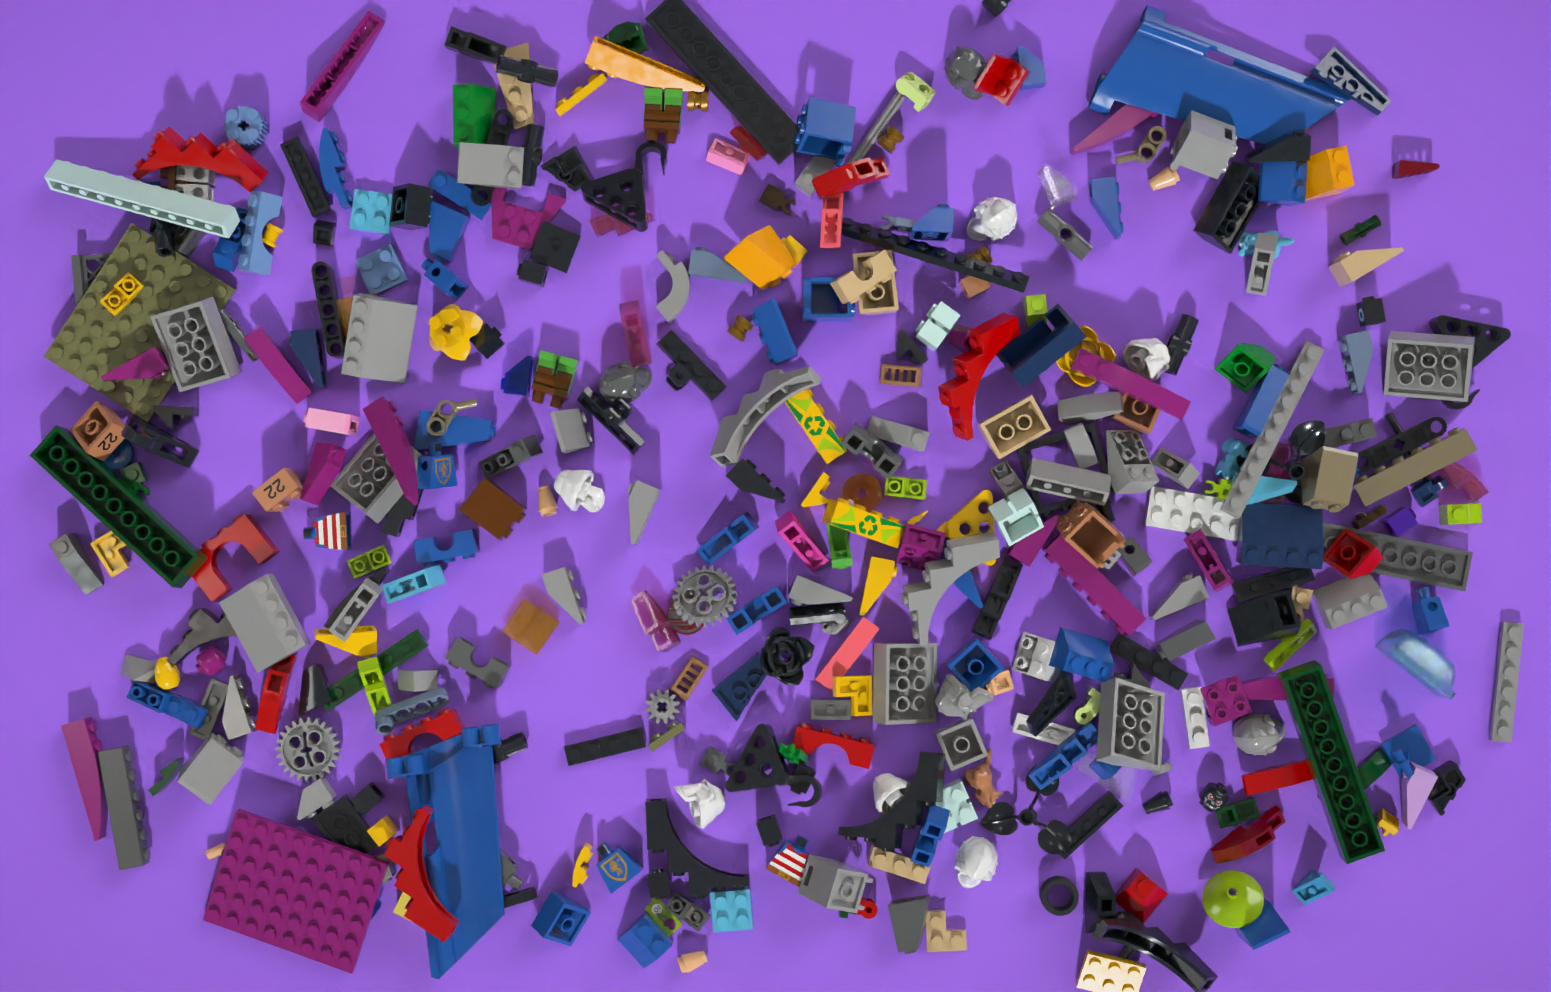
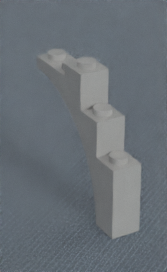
M810 366L785 373L780 368L765 372L759 391L743 395L738 413L722 417L710 457L721 467L737 464L747 441L762 421L792 396L805 389L819 385L821 378Z
M993 532L946 540L947 548H944L946 559L926 562L925 570L922 572L924 581L903 585L901 601L910 611L911 620L914 621V627L911 628L913 639L918 641L920 646L928 644V630L932 614L947 588L971 568L1000 558L999 539Z

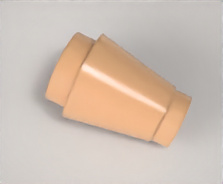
M1166 167L1148 181L1152 190L1155 191L1176 185L1180 178L1176 170Z
M550 486L538 488V512H541V516L556 514L558 506Z
M704 950L681 954V957L677 958L682 974L685 972L688 974L708 962Z

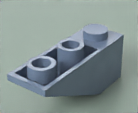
M1369 330L1341 336L1339 341V349L1343 352L1345 359L1343 367L1348 372L1349 377L1347 381L1348 388L1352 391L1353 395L1362 393L1373 353Z

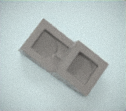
M1082 423L1063 430L1078 468L1084 469L1099 463Z

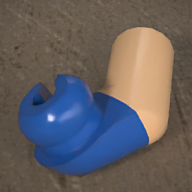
M221 843L206 850L208 859L210 860L217 856L222 857L226 844Z

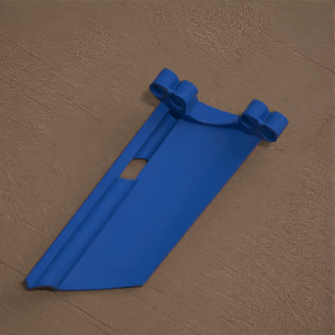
M1146 6L1141 15L1140 24L1123 53L1108 74L1101 73L1099 75L1095 91L1088 104V109L1107 115L1115 100L1183 121L1187 119L1190 111L1193 110L1235 126L1237 137L1265 145L1284 134L1292 133L1293 130H1305L1351 100V98L1331 85L1164 21L1166 12ZM1211 49L1234 58V62L1231 66H1227L1208 59L1205 55Z
M499 724L461 729L462 734L410 755L385 759L388 779L396 777L406 778L411 824L414 821L412 818L413 814L418 808L421 809L428 805L434 809L428 823L432 820L435 821L438 844L432 853L427 854L424 835L423 860L425 872L437 899L452 915L460 920L452 936L445 942L425 930L431 977L438 980L505 914L492 745L502 744Z

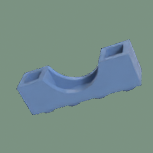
M251 191L248 198V212L245 217V231L241 240V255L238 258V270L258 275H270L273 255L263 245L262 231L270 219L279 217L282 202L281 196L262 191Z

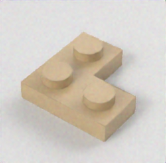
M928 910L925 924L927 952L967 950L966 929H946V911Z

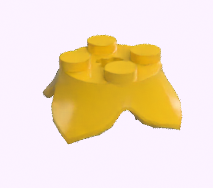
M455 304L447 305L429 320L430 346L435 351H443L452 359L465 361L471 350L469 340L479 333L484 321L475 313L461 310Z
M1084 325L1079 328L1086 338L1057 360L1056 363L1062 371L1069 374L1076 384L1087 387L1096 381L1071 370L1080 349L1087 350L1111 362L1115 360L1116 354L1110 345L1098 340L1097 334L1093 329Z

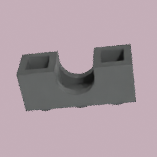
M856 422L841 442V445L856 456L858 453H861L868 457L874 464L873 468L887 479H890L903 460V456Z
M461 636L457 637L445 659L449 660L448 664L456 669L461 667L466 670L465 674L471 678H480L483 680V684L491 689L500 687L511 665L495 656L491 657L486 666L477 665L473 659V653L477 646Z

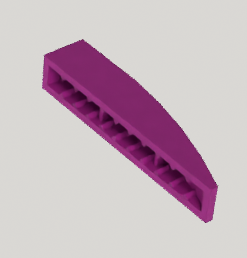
M370 11L365 14L300 101L303 113L318 122L322 120L365 59L385 25L383 19Z
M1126 104L1072 148L1069 153L1075 155L1108 143L1129 132L1149 117L1154 119L1159 113Z
M1082 348L1072 365L1071 370L1180 420L1183 419L1191 401Z
M382 396L363 408V411L405 497L416 505L418 504L416 466L410 443L403 428L405 424L402 418L396 414L397 408L392 401L388 402Z
M1324 673L1334 700V678L1328 677V673ZM1277 676L1241 682L1247 699L1286 701Z
M92 717L61 725L93 837L96 841L106 837L108 805L98 752L102 751L103 747L101 741L97 738L96 723L92 720Z

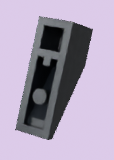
M1293 130L1292 133L1284 134L1246 154L1245 160L1248 163L1310 161L1311 136L1305 133V130Z

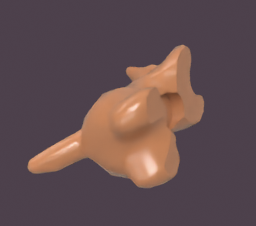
M988 749V756L985 757L984 763L977 765L973 769H967L964 780L969 786L976 788L978 803L981 806L986 804L988 808H992V804H995L1003 792L993 788L990 770L992 749Z

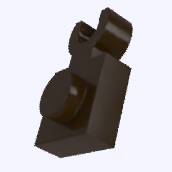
M769 183L759 199L760 203L774 211L781 207L786 215L791 214V211L786 209V205H796L793 199H784L785 192Z
M1384 504L1375 507L1370 512L1364 510L1355 515L1356 519L1351 521L1355 529H1361L1387 513L1388 509Z

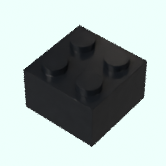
M411 183L393 187L389 226L406 230L428 228L431 219L429 208L433 200L432 188Z

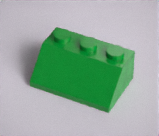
M453 84V144L457 149H459V142L485 144L492 116L496 112V88L475 84Z

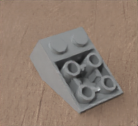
M1106 431L1108 475H1111V485L1115 494L1146 493L1159 482V479L1138 431Z

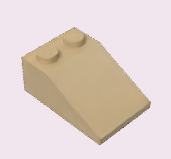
M1399 247L1361 250L1351 254L1347 251L1332 260L1333 264L1328 266L1339 286L1342 287L1400 254L1404 249Z

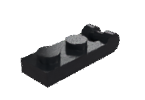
M842 603L789 608L790 625L829 621L841 624L846 621L845 605Z

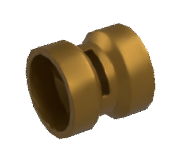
M688 91V111L700 109L702 112H708L709 92L703 91L699 94L694 91Z
M889 125L886 129V134L880 136L877 143L884 150L892 154L896 149V143H901L904 136L895 127Z
M984 245L979 247L975 253L970 252L966 254L967 257L976 260L980 259L989 264L993 263L992 257Z
M737 315L734 319L735 324L730 326L727 332L743 342L746 338V332L751 331L754 325L740 315Z

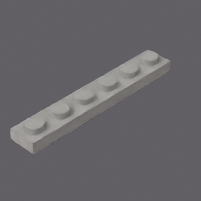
M1501 621L1489 740L1512 743L1524 624Z

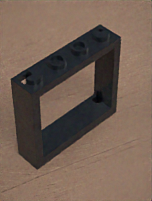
M1093 422L1084 425L1086 432L1090 434L1101 473L1108 474V466L1095 424ZM1064 432L1031 441L1016 450L1025 481L1030 465L1026 451L1065 440ZM1110 482V493H1111V492H1114V489H1113V487H1112V485H1111V482ZM1028 489L1031 500L1034 502L1038 514H1041L1042 517L1054 514L1053 510L1058 508L1061 511L1071 509L1072 504L1078 501L1069 498L1042 506L1038 491Z

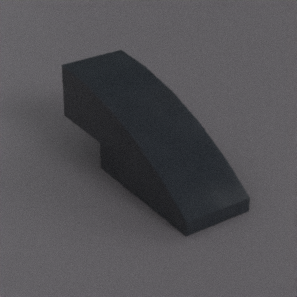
M452 26L444 44L446 49L497 65L499 55H504L507 49L505 45L471 32L467 33Z
M418 489V504L416 505L411 503L403 494L391 509L381 532L400 537L405 520H414L424 489Z

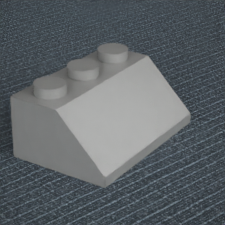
M1370 573L1353 579L1345 577L1314 589L1312 592L1323 624L1328 629L1337 628L1388 607L1381 588Z

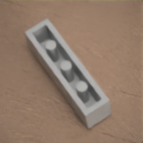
M1032 458L1027 470L1026 489L1104 506L1110 493L1111 475Z

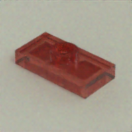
M742 126L734 127L729 132L740 143V148L744 152L749 153L756 161L766 157L767 152Z

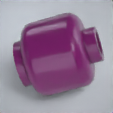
M210 646L196 656L198 664L195 666L202 675L207 673L209 676H214L226 666L225 661L227 658L218 647Z

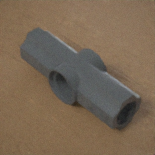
M1049 208L1038 219L1037 223L1048 231L1057 243L1065 246L1080 261L1093 249L1087 241L1075 232L1071 225L1066 224ZM1060 231H1068L1069 239H1063Z

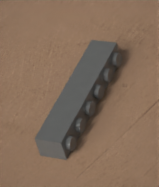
M129 745L99 751V761L119 870L144 866L149 863L151 853L146 845L147 831L143 828L142 823L144 814L139 806L140 792L136 789L135 781L137 776L131 762L133 760V753L129 750Z

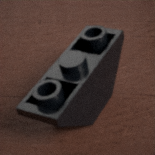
M1104 871L1086 872L1085 933H1094L1099 921L1115 917L1116 895Z

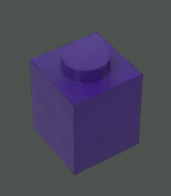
M1399 507L1381 519L1390 535L1395 537L1400 536L1418 524L1415 519L1416 514L1408 507Z

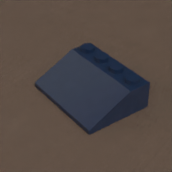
M1267 503L1246 505L1239 518L1236 562L1246 565L1322 569L1324 553L1322 509H1313L1311 506Z

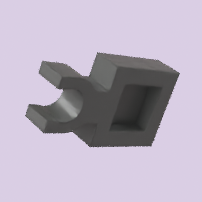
M709 746L700 765L717 774L720 769H723L730 776L731 772L727 768L729 766L735 767L736 763L725 761L726 754Z

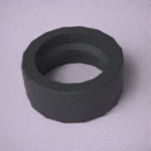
M1057 875L1049 877L1040 888V901L1049 913L1056 916H1064L1075 910L1079 894L1075 885L1068 878ZM1063 884L1070 890L1071 897L1067 905L1054 907L1049 903L1047 895L1053 885Z

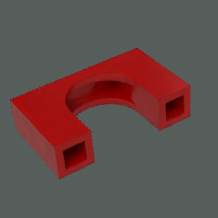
M251 514L238 515L233 519L234 523L231 526L223 527L217 532L218 536L213 540L210 538L201 545L202 549L200 551L208 559L192 577L211 602L218 601L233 589L217 566V555L225 544L232 541L242 544L258 564H265L280 552Z

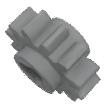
M658 689V695L651 692L650 697L652 700L645 701L646 704L650 705L645 711H651L652 714L649 716V719L657 718L656 724L661 719L667 724L668 717L675 720L673 712H680L678 708H675V706L680 704V701L673 700L676 694L668 695L669 689L664 694H662L661 689ZM660 701L661 703H667L666 711L658 709Z

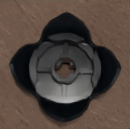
M776 627L768 635L765 645L761 649L760 666L766 675L775 677L786 685H799L804 677L802 667L812 658L814 645L805 638L792 637L786 628ZM784 654V655H785V659L782 660V659H781V655Z

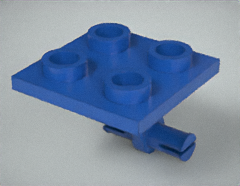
M1416 724L1381 743L1401 779L1403 771L1406 777L1414 775L1409 765L1410 762L1424 767L1436 760Z

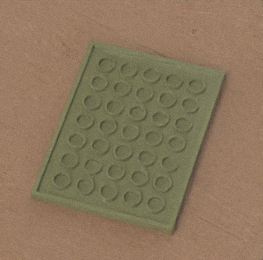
M131 223L43 357L141 419L150 422L156 413L153 410V405L160 406L176 383L171 369L166 371V376L158 380L156 378L102 380L101 376L154 347L159 348L166 359L150 316L210 297H214L219 311L226 307L236 289L177 251L172 256L160 257L155 250L154 236ZM129 272L144 287L115 317L100 303V300Z

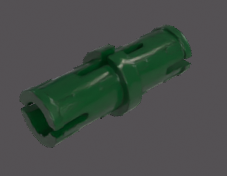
M1373 215L1362 223H1356L1353 228L1340 234L1339 237L1342 243L1347 246L1360 237L1364 238L1373 229L1380 227L1381 221L1377 215Z

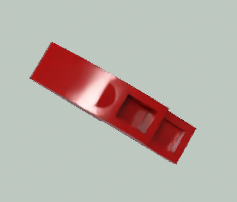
M868 157L830 170L812 179L811 182L819 198L850 191L858 185L888 178L890 172L883 157L872 160Z
M290 655L272 665L271 669H268L259 704L255 730L276 735L287 698V688L297 659L296 655Z

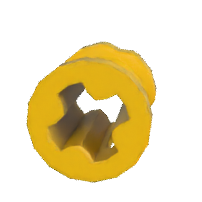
M267 222V229L262 237V241L276 248L275 243L280 233H283L284 230Z

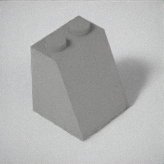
M212 732L180 768L177 782L211 805L244 761L243 752L239 748L231 747L227 744V740L223 736L215 735Z

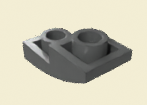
M675 891L665 906L666 910L679 920L686 922L697 932L701 931L711 916L707 911Z

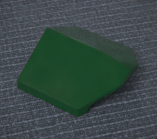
M626 21L616 25L608 34L604 35L605 40L638 54L649 50L640 23Z

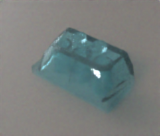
M1401 628L1390 632L1376 644L1375 647L1436 696L1452 700L1456 695L1452 690L1455 680V665L1443 656L1444 653L1440 649L1429 645V641L1422 635H1416L1414 632Z

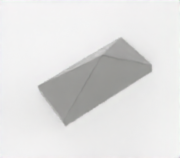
M125 654L120 674L134 681L156 683L154 674L156 662Z

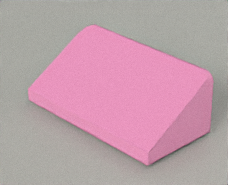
M715 138L708 151L706 161L743 175L751 153Z

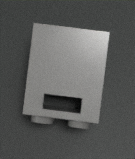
M1191 110L1170 150V154L1173 156L1170 164L1171 170H1177L1179 166H1183L1218 180L1220 174L1225 173L1227 170L1228 160L1230 157L1235 156L1238 149L1235 126Z
M809 854L798 893L825 908L857 913L858 910H864L865 908L864 905L860 904L866 882L872 883L873 879L868 877L867 873L841 860Z

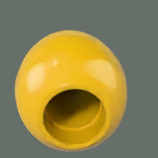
M168 657L159 658L154 668L156 683L163 690L177 687L180 682L179 670L176 665L168 661Z

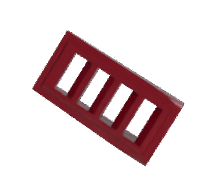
M1400 160L1393 164L1392 179L1431 173L1439 169L1440 164Z

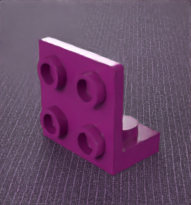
M907 523L895 563L903 567L919 569L923 572L926 562L939 560L946 533Z
M1238 675L1230 676L1200 688L1210 714L1207 716L1209 724L1213 726L1252 712Z

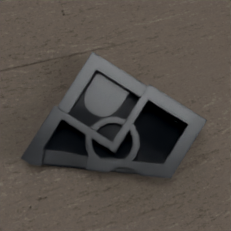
M576 146L541 165L543 170L548 171L557 180L567 184V187L573 191L580 190L583 183L595 180Z
M315 664L302 672L299 716L333 701L327 685L329 681L322 664Z
M1451 760L1432 770L1438 778L1427 799L1440 816L1444 815L1445 807L1450 800L1453 801L1457 790L1466 781L1457 763Z

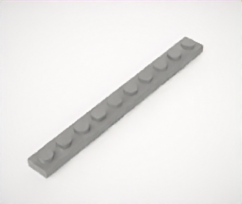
M1306 341L1302 346L1260 436L1256 437L1220 510L1236 519L1241 517L1324 349L1309 341Z

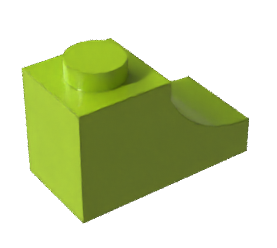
M1046 294L1025 296L1023 298L1026 329L1039 318H1042L1047 324V318L1044 315L1048 312Z
M1481 503L1439 505L1440 525L1482 523Z

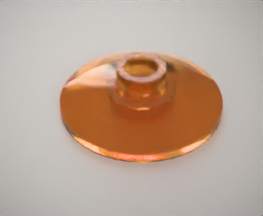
M856 474L845 482L842 489V498L849 501L848 505L854 507L855 504L866 507V512H870L879 505L882 498V489L879 482L871 475ZM859 490L865 491L864 497L858 496Z

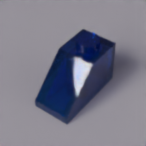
M526 356L505 373V378L501 379V389L504 394L530 397L534 357Z

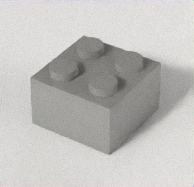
M971 716L966 721L962 719L933 731L942 753L946 754L945 760L951 771L988 756Z

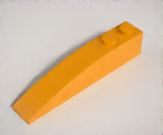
M595 35L585 59V64H588L589 68L593 70L600 69L613 78L619 77L634 83L660 89H678L694 92H703L705 89V84L696 77Z

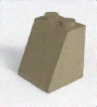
M1322 446L1302 459L1301 464L1305 468V474L1301 478L1303 505L1311 506L1313 509H1326L1333 513L1340 512L1341 509L1348 506L1358 462V453Z

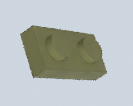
M675 720L666 727L667 731L662 735L658 732L650 738L651 742L648 744L651 751H655L685 730L686 726L683 721L677 723Z

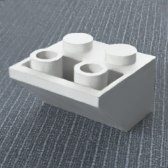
M1023 632L1012 670L1054 683L1061 670L1049 666L1056 641Z

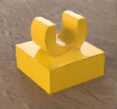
M1382 808L1377 813V821H1375L1377 828H1383V836H1387L1389 833L1395 835L1399 831V819Z

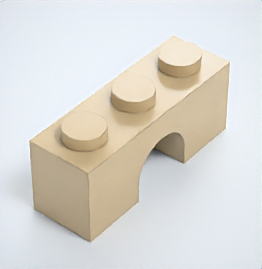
M885 250L875 253L862 262L866 269V278L864 280L858 279L855 273L850 271L830 283L842 304L857 302L861 299L860 295L866 292L868 294L877 288L876 284L880 281L885 283L893 278L891 274L897 271Z
M876 842L872 843L867 858L868 866L923 884L926 883L930 867L911 862V854L908 856L896 851H882V847H876Z

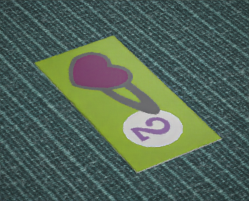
M660 899L653 900L644 909L671 936L683 924L665 909L666 905Z

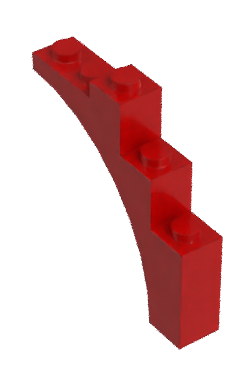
M169 126L165 131L160 129L153 136L155 141L150 146L152 149L146 154L148 157L146 159L142 157L134 165L136 170L132 175L139 180L148 173L163 167L191 165L221 173L251 192L263 182L268 171L233 138L227 143L221 142L216 147L201 132L196 137L191 135L185 141Z
M1002 313L969 330L968 336L971 349L953 358L956 377L938 386L941 403L949 406V414L953 424L952 429L956 437L967 441L974 438L972 414L976 391L992 359L1008 342L1020 335L1017 316Z
M426 805L415 811L412 817L414 821L411 826L408 825L402 835L391 838L385 846L387 851L384 856L402 867L395 876L397 881L394 886L412 897L405 907L407 911L404 917L445 942L452 936L460 920L452 915L437 899L425 872L423 841L427 823L434 810Z

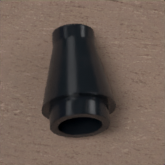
M1166 790L1164 792L1160 791L1148 801L1142 803V806L1148 815L1170 809L1169 807L1173 806V802Z

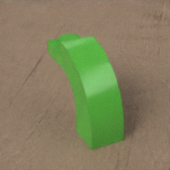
M826 523L832 568L845 569L852 566L853 561L848 531Z

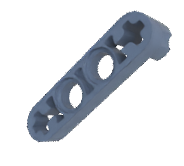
M436 688L376 711L374 715L376 732L389 735L392 733L394 725L446 706L449 703L448 691L445 688ZM421 702L426 703V705L421 707L416 706L418 703ZM399 710H407L406 713H398Z

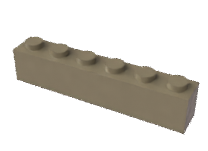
M1456 427L1447 432L1448 436L1442 439L1440 436L1430 440V445L1424 448L1422 446L1414 448L1410 451L1411 455L1405 458L1401 455L1392 460L1393 464L1387 467L1381 465L1373 470V474L1369 476L1364 474L1357 477L1353 488L1363 506L1366 507L1477 451L1478 449L1467 429Z

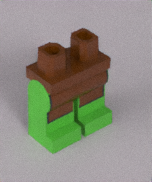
M644 88L643 128L646 132L647 142H658V133H665V143L676 144L681 130L683 90L665 89L663 110V89Z
M540 350L539 362L531 387L533 390L532 401L543 404L547 394L553 396L550 406L561 409L564 401L568 400L579 361L561 355L559 357L557 354Z

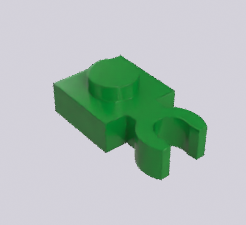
M136 462L119 469L124 481L130 487H133L138 494L142 489L145 495H150L149 488L143 484L148 479L141 462Z
M780 743L779 752L787 760V763L792 765H799V763L807 764L808 755L801 749H795L793 744L787 746L784 743Z

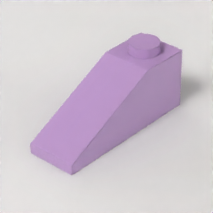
M1410 762L1409 765L1414 775L1406 777L1403 771L1401 779L1402 822L1410 830L1438 778L1432 770Z

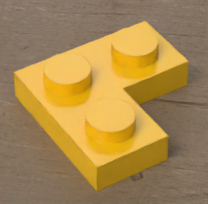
M112 531L90 543L111 577H115L131 567L120 550L127 545Z
M872 675L833 676V697L851 696V716L872 715Z

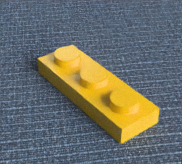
M603 73L601 75L594 74L588 79V85L584 88L580 85L572 91L573 96L567 100L565 97L556 104L558 107L555 109L557 114L561 117L604 84L607 78Z

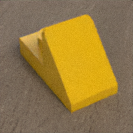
M824 472L822 473L801 506L809 507L829 502L827 498L819 494L820 490L825 492L831 483L828 481L829 475Z

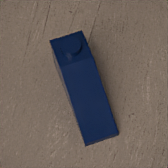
M307 328L290 331L291 336L288 338L290 348H293L294 353L317 386L323 389L327 388L319 329Z

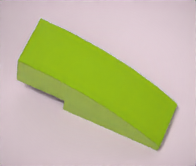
M377 656L357 662L359 674L364 684L365 693L373 715H375L376 711L392 705Z

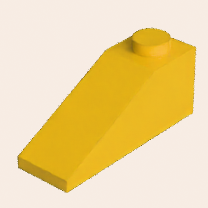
M874 556L870 557L859 615H865L891 582L892 577H896L898 566L895 565V561Z
M374 625L357 626L346 642L329 632L330 628L313 629L316 640L354 655L371 657L372 654H377V630Z

